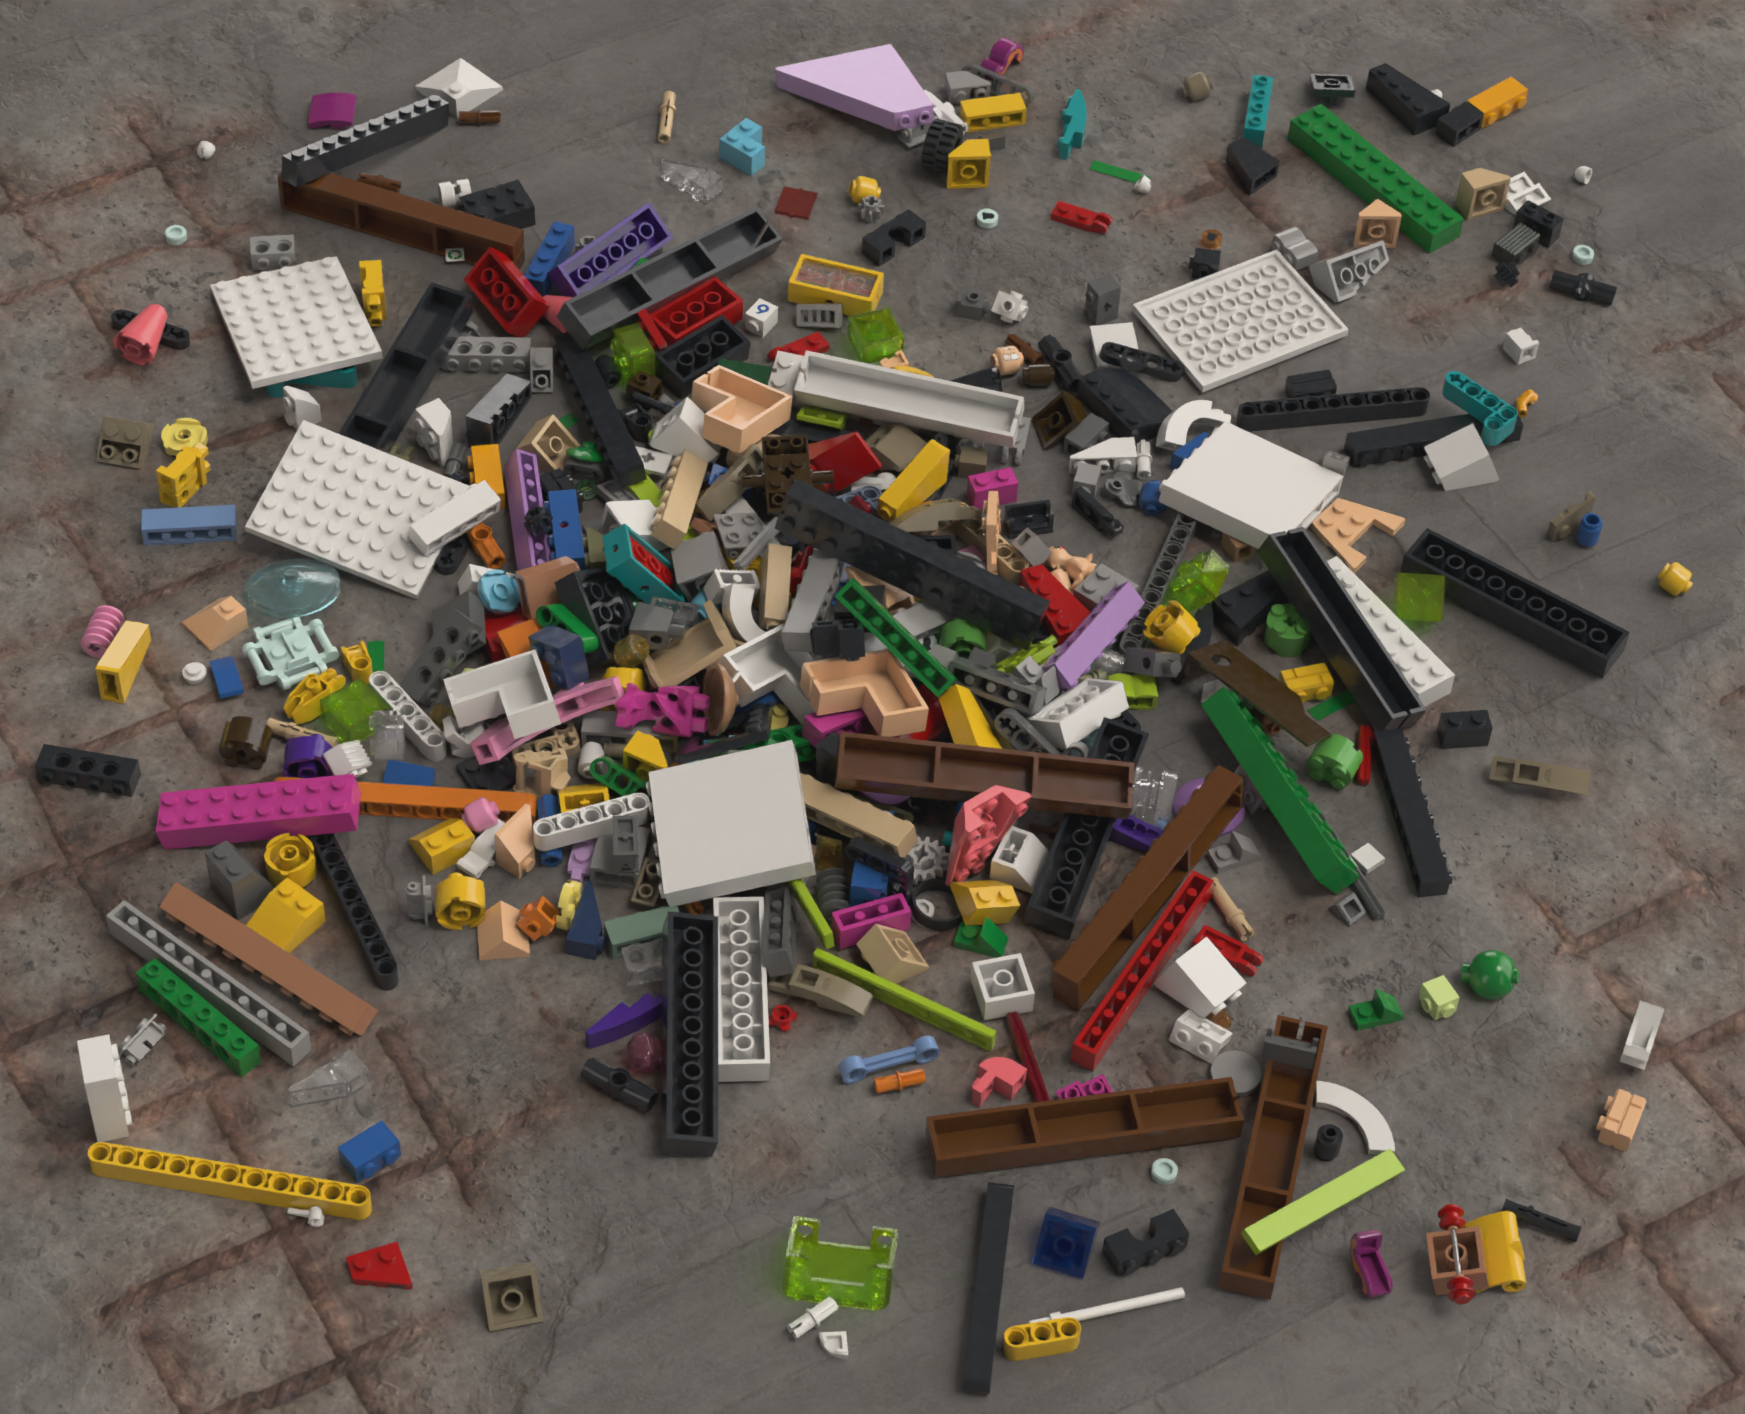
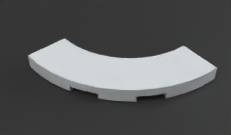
M1324 1081L1316 1082V1107L1329 1109L1344 1117L1351 1118L1358 1125V1129L1364 1137L1368 1154L1379 1155L1388 1149H1391L1395 1154L1391 1130L1381 1113L1368 1100L1346 1087Z

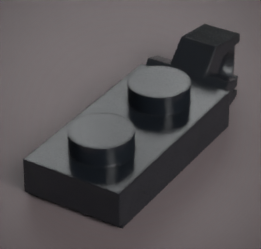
M1081 486L1075 489L1071 507L1099 532L1104 531L1112 538L1123 533L1124 526L1118 519H1114V516Z

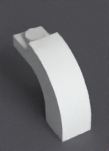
M1196 400L1186 403L1164 419L1158 431L1156 447L1176 451L1186 444L1187 431L1192 423L1219 428L1225 421L1230 423L1231 415L1223 413L1220 409H1211L1212 401Z
M730 584L725 586L723 594V618L732 637L747 643L766 633L757 626L752 617L751 605L755 590L737 584Z
M1643 1001L1639 1002L1620 1062L1645 1070L1664 1008Z

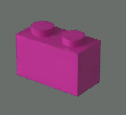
M1009 467L968 476L967 497L971 505L983 509L984 500H988L989 491H998L999 505L1017 502L1018 481L1012 468Z

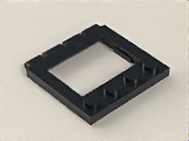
M757 703L750 706L749 710L733 715L726 729L745 724L744 733L699 747H697L699 737L708 735L707 731L705 733H694L690 737L679 736L675 761L679 764L689 763L770 739L773 715L770 703L765 705L764 703Z

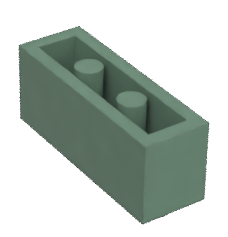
M661 906L657 909L641 911L633 915L621 918L616 917L605 921L604 936L606 937L612 959L662 948L663 924L668 911L679 912L678 907Z

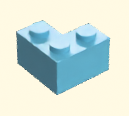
M745 118L719 139V158L746 174L753 176L765 166L762 126Z

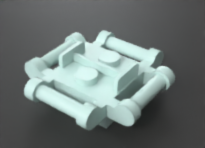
M297 613L290 615L289 619L263 628H260V626L253 628V635L257 643L249 642L242 647L243 654L249 658L257 673L256 678L259 683L267 685L276 681L278 687L281 686L283 691L291 689L292 685L300 683L308 674L315 673L319 676L328 669L326 663L332 662L339 657L337 648L332 646L323 630L324 625L321 620L314 619L308 625L303 626ZM271 635V638L265 639L266 636ZM316 635L324 649L323 653H318L309 636ZM258 654L262 655L270 671L265 669Z

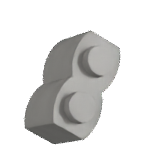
M1292 227L1273 235L1272 250H1278L1296 271L1317 262V248L1310 240L1305 238L1304 234L1297 227Z

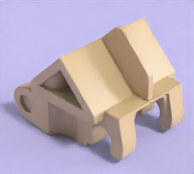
M563 748L558 749V755H551L550 751L545 750L533 752L531 749L514 755L516 784L513 786V792L531 793L537 799L543 797V795L550 794L556 797L558 791L564 790L571 780L568 774V758ZM526 765L536 770V774L531 775L529 780H526Z

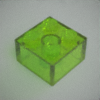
M889 307L848 317L847 337L860 362L867 364L878 362L884 358L890 359L894 357L895 352L899 350L904 352V335Z
M635 323L614 329L613 339L611 340L614 355L611 357L615 360L621 373L622 382L627 383L629 378L633 377L639 370L655 377V351L640 325Z
M1213 549L1205 553H1199L1194 559L1184 561L1177 568L1178 573L1170 583L1171 588L1166 597L1170 600L1178 601L1188 612H1191L1217 598L1231 567Z
M1395 573L1393 613L1400 620L1442 622L1445 575Z
M360 678L320 700L323 721L343 743L360 740L361 742L389 726L387 707Z

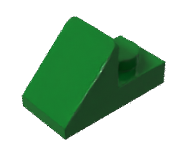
M986 917L983 927L966 926L965 923L961 922L954 940V947L998 958L1003 957L1009 937Z
M1375 989L1372 1000L1349 1005L1348 1013L1357 1031L1404 1020V1015L1396 998L1379 989Z

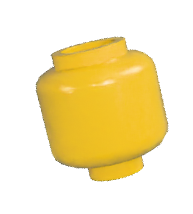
M858 176L855 180L852 179L848 190V195L851 196L852 201L858 204L862 203V198L867 196H875L879 199L881 188L878 187L877 181L864 176Z
M1678 562L1667 563L1657 576L1659 586L1673 596H1677L1681 592L1685 594L1693 584L1689 581L1692 573Z

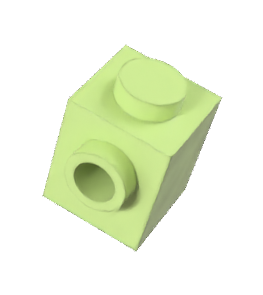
M1444 975L1422 983L1419 994L1423 1009L1431 1015L1434 1021L1442 1017L1448 1018L1456 1012L1460 998Z

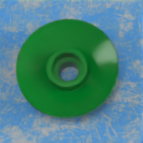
M583 442V446L566 449V454L573 458L592 462H605L603 458L604 452L600 453L599 449H596L597 444Z

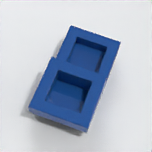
M233 656L209 661L220 699L244 693Z

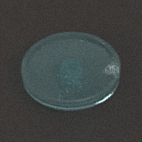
M293 558L274 562L259 569L249 578L245 589L247 601L255 611L270 617L294 618L318 612L330 605L338 597L341 586L339 574L331 565L316 559Z

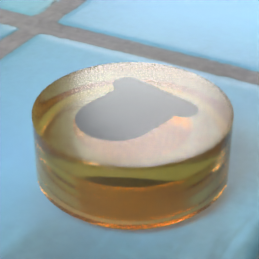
M1214 229L1205 230L1201 235V244L1207 249H1217L1222 244V234Z

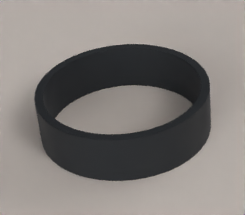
M928 879L918 884L914 889L910 903L912 914L919 924L928 929L937 931L949 930L956 927L963 919L961 913L949 919H935L924 914L916 904L915 898L928 890H941L954 897L951 887L945 884V879Z

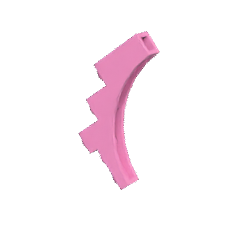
M618 676L588 684L582 682L570 690L562 688L553 696V700L560 721L563 723L590 711L616 704V701L625 693ZM506 717L498 719L470 744L479 765L500 760L519 745L546 730L533 733L527 737L514 739Z

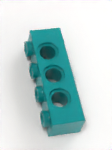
M1253 75L1243 137L1262 149L1274 77Z

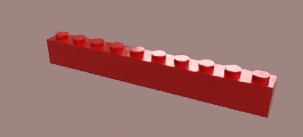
M1194 870L1191 871L1073 1042L1070 1061L1092 1072L1095 1070L1211 900L1214 880Z

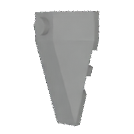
M1384 240L1310 264L1309 268L1314 285L1334 302H1340L1353 297L1357 293L1356 291L1361 286H1364L1368 282L1367 280L1389 261Z

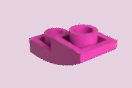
M1102 1074L1083 1084H1080L1078 1080L1055 1092L1059 1099L1111 1093L1113 1091Z

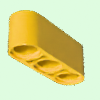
M1064 1317L1009 1327L1004 1333L1002 1352L1007 1359L1020 1361L1074 1351L1079 1345L1081 1325L1072 1317ZM1064 1333L1072 1334V1336H1066ZM1037 1338H1045L1046 1340H1045V1341H1041V1340H1038ZM1011 1342H1017L1019 1345H1013Z

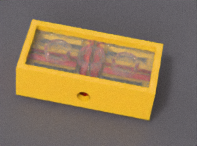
M801 254L788 282V301L798 304H842V314L871 320L883 293L884 273Z

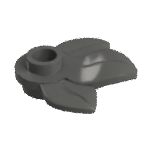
M1120 471L1115 473L1113 478L1106 480L1104 493L1110 499H1119L1126 506L1137 507L1138 501L1136 497L1140 495V489L1144 484L1136 479H1132L1131 473Z

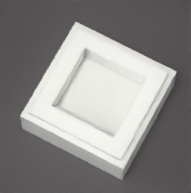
M1369 843L1351 854L1358 868L1366 875L1384 864L1385 857Z

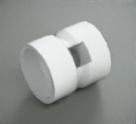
M456 180L455 184H452L450 181L438 183L441 206L454 209L456 205L459 206V197L471 193L469 180Z

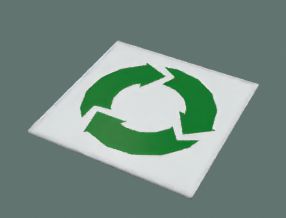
M464 248L445 249L446 262L464 261Z

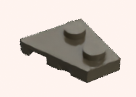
M1591 491L1584 494L1585 500L1581 504L1576 506L1572 503L1565 511L1550 521L1546 536L1551 542L1565 538L1577 531L1581 518L1587 513H1592L1596 496Z

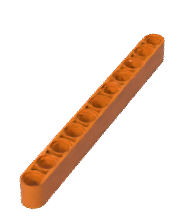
M277 777L273 782L305 778ZM357 782L361 791L359 815L433 820L456 818L463 820L464 807L484 797L489 802L494 801L500 811L497 818L504 823L526 803L530 805L532 824L536 818L538 802L537 797L531 793Z

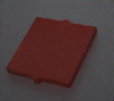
M784 186L775 208V214L809 220L818 193L806 191L803 188L796 189Z

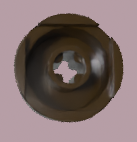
M236 716L232 718L231 722L227 720L218 749L220 755L225 759V764L230 767H237L239 764L249 765L253 769H261L267 760L273 736L272 729L267 724L265 727L259 725V720L252 717Z

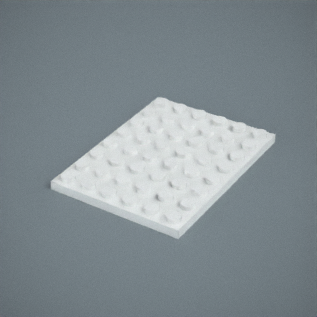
M1278 250L1133 304L1132 311L1171 357L1184 366V372L1202 393L1348 335L1349 330Z
M337 256L326 257L313 262H304L300 265L283 267L269 272L264 271L256 275L242 276L234 280L220 281L210 285L213 298L252 389L383 358L382 350Z
M303 420L245 525V531L417 600L443 546L425 557L409 538L410 524L416 518H422L429 514L434 507H441L446 504L454 495L464 493L469 485Z

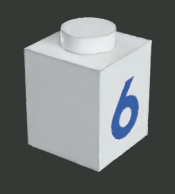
M760 298L745 313V329L761 337H764L778 323V307Z

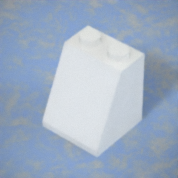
M688 397L656 423L649 442L651 447L673 456H681L686 449L707 463H714L721 455L720 449L722 448L721 445L713 444L711 441L702 438L705 413Z
M1473 424L1424 447L1427 456L1424 457L1429 469L1434 468L1435 471L1432 472V475L1437 485L1442 484L1445 491L1493 483L1500 480L1490 455Z
M650 500L610 501L606 503L599 533L606 535L625 523L657 551L669 547L651 536L653 530L651 523L656 516L655 511L657 508L653 506Z
M1206 937L1178 958L1153 984L1202 1018H1205L1211 1013L1216 1016L1226 1007L1225 1002L1227 1000L1232 1003L1241 996L1240 989L1246 982Z

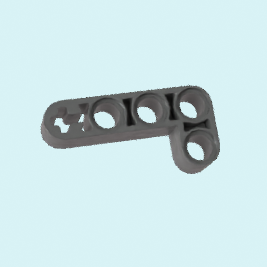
M1012 708L1004 709L995 718L994 725L997 731L1018 751L1037 752V750L1041 749L1047 754L1072 756L1071 750L1075 749L1081 753L1082 757L1088 758L1089 749L1083 742L1072 743L1061 754L1022 715ZM1008 717L1011 721L1006 725L1004 721ZM1017 726H1019L1020 728L1015 733H1013L1012 731ZM1020 733L1028 734L1030 743H1024L1020 739Z

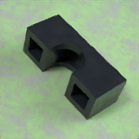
M908 209L887 223L882 224L871 233L866 234L862 238L861 254L880 267L895 257V242H902L911 247L923 240L926 234V222Z
M1174 1208L1150 1219L1148 1230L1152 1237L1150 1240L1142 1241L1136 1239L1128 1228L1104 1238L1102 1253L1117 1277L1125 1273L1131 1274L1137 1271L1139 1267L1148 1263L1155 1264L1163 1257L1172 1253L1178 1254L1187 1247L1189 1232Z

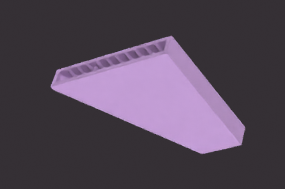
M891 44L775 68L777 88L888 129L897 131L930 124L934 121L933 103Z

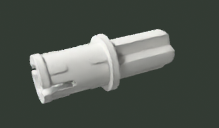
M1143 439L1137 443V478L1148 480L1151 477L1153 458L1150 455V442Z
M828 1297L812 1309L807 1308L805 1314L789 1323L787 1329L790 1334L794 1332L792 1337L797 1340L814 1326L818 1328L820 1322L838 1310L835 1300Z

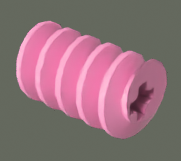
M106 605L99 606L94 610L80 641L81 648L85 653L97 659L102 658L117 635L121 622L124 619L120 610Z

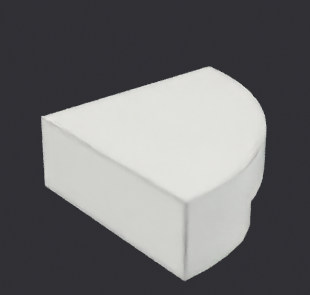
M846 1331L819 1332L820 1344L829 1355L838 1359L848 1360Z

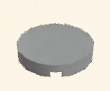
M1234 1050L1226 1051L1214 1059L1210 1070V1078L1232 1077L1237 1096L1240 1098L1255 1092L1259 1087L1262 1072L1259 1063L1254 1057L1245 1052Z

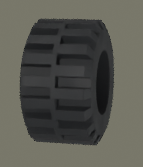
M937 118L931 123L922 150L921 160L924 170L947 175L948 155L959 147L963 141L961 124Z

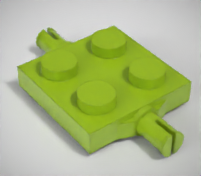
M1051 635L1037 644H1031L1028 650L1021 648L997 663L996 670L1012 673L1029 655L1038 665L1049 660L1048 657L1055 653L1053 645L1057 644V639Z

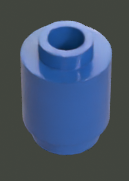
M1587 513L1581 518L1576 534V539L1581 545L1594 546L1598 543L1603 526L1600 516L1595 513Z

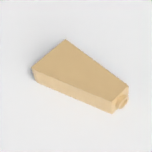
M769 543L759 565V583L761 585V589H759V628L767 629L768 631L786 622L792 547Z

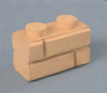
M1617 1089L1614 1097L1609 1096L1604 1110L1608 1112L1607 1116L1601 1115L1596 1130L1600 1131L1599 1142L1609 1146L1613 1145L1614 1148L1624 1152L1628 1151L1644 1110L1646 1099L1635 1094L1631 1095L1630 1092L1622 1089Z

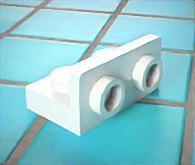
M1187 1010L1176 1020L1169 1041L1212 1064L1219 1050L1230 1041L1233 1033L1206 1018H1202L1195 1012Z

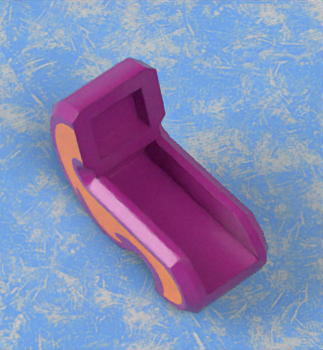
M1003 37L993 45L989 58H985L982 61L981 67L1004 75L1012 60L1021 63L1024 55L1023 47L1009 38ZM989 75L985 76L986 78L992 80V78Z
M1377 1229L1354 1233L1350 1241L1351 1262L1356 1274L1361 1279V1290L1368 1298L1390 1294L1393 1289L1391 1276L1379 1251L1383 1235Z

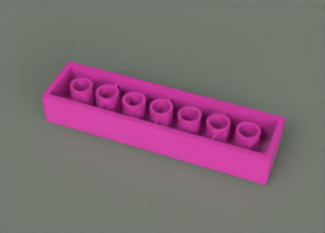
M354 774L164 792L161 793L156 834L164 850L218 845L225 840L229 843L269 840L284 833H290V836H298V834L310 836L357 831L361 791Z

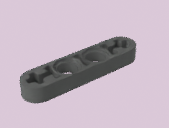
M968 64L961 69V71L972 69V74L980 75L979 77L983 79L986 75H989L993 80L990 93L994 95H1007L1003 91L1002 85L1003 83H1008L1011 87L1009 94L1025 92V95L1028 96L1027 99L1023 100L1025 105L1031 103L1035 98L1034 90L1030 86L979 65Z

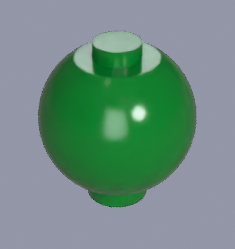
M1485 950L1474 956L1472 963H1463L1462 983H1469L1473 992L1484 999L1497 1000L1507 996L1514 989L1515 984H1519L1520 970L1516 969L1514 961L1506 953L1498 950Z

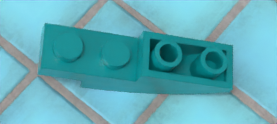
M1079 89L1075 90L1073 96H1069L1067 109H1063L1061 121H1064L1063 137H1060L1058 140L1057 149H1060L1059 158L1065 160L1068 159L1073 147L1081 149L1085 136L1087 110L1084 97Z

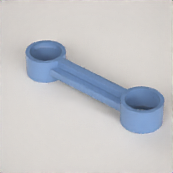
M923 1036L916 1039L909 1047L862 1059L860 1056L847 1057L839 1063L838 1069L843 1081L847 1084H853L864 1079L867 1073L914 1060L920 1064L929 1063L939 1056L940 1050L934 1037Z

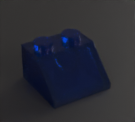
M1049 1207L1044 1216L1032 1264L1083 1279L1095 1246L1101 1222Z

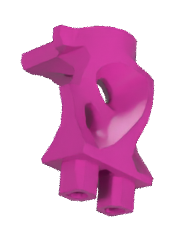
M627 683L625 694L616 701L617 718L615 726L631 730L635 728L639 721L656 720L653 731L682 737H690L694 733H705L708 730L709 720L708 718L697 716L698 710L707 711L709 709L710 696L700 694L699 687L664 686L660 687L658 692L649 693L638 690V686L633 683ZM669 694L677 695V701L671 700ZM652 701H655L660 708L652 706ZM670 719L674 725L665 726L663 720Z

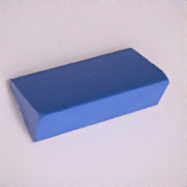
M390 759L386 766L383 783L433 787L436 781V773L432 767Z

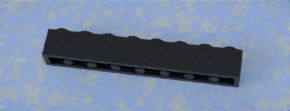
M1470 414L1350 432L1346 435L1344 450L1347 456L1351 457L1350 463L1352 467L1427 456L1424 449L1425 446L1470 424L1475 426L1481 438L1484 423ZM1517 415L1512 434L1500 443L1520 440L1523 423L1519 415Z
M1402 728L1374 731L1371 749L1418 898L1447 895L1449 885L1453 882L1452 872L1447 870L1446 854L1440 848V835L1434 829V817L1427 808V795L1422 792L1421 777L1415 771L1416 763L1414 756H1411L1409 752V740L1407 737H1404Z

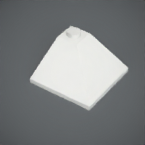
M460 58L416 85L415 90L427 98L431 95H437L449 102V113L458 119L459 111H471L501 92L503 87Z

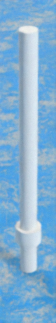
M1181 1287L1063 1314L1060 1312L1050 1313L1048 1317L1031 1320L1028 1323L1064 1317H1072L1077 1321L1182 1299L1185 1298V1293Z

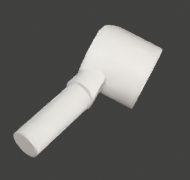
M313 1206L309 1210L288 1208V1214L308 1218L310 1226L321 1227L323 1225L324 1215L317 1206Z

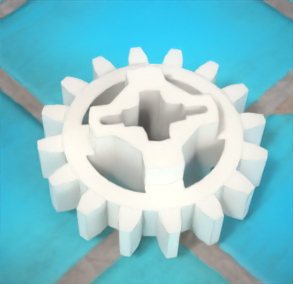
M917 837L918 842L904 857L914 867L913 885H917L918 881L923 882L928 879H934L936 876L942 878L944 876L943 871H946L948 868V853H945V847L939 846L938 840L931 843L929 837H926L924 841Z

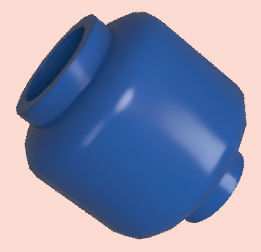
M1150 480L1142 485L1140 489L1139 507L1149 515H1158L1168 507L1159 502L1161 495L1159 487L1162 482L1158 480Z

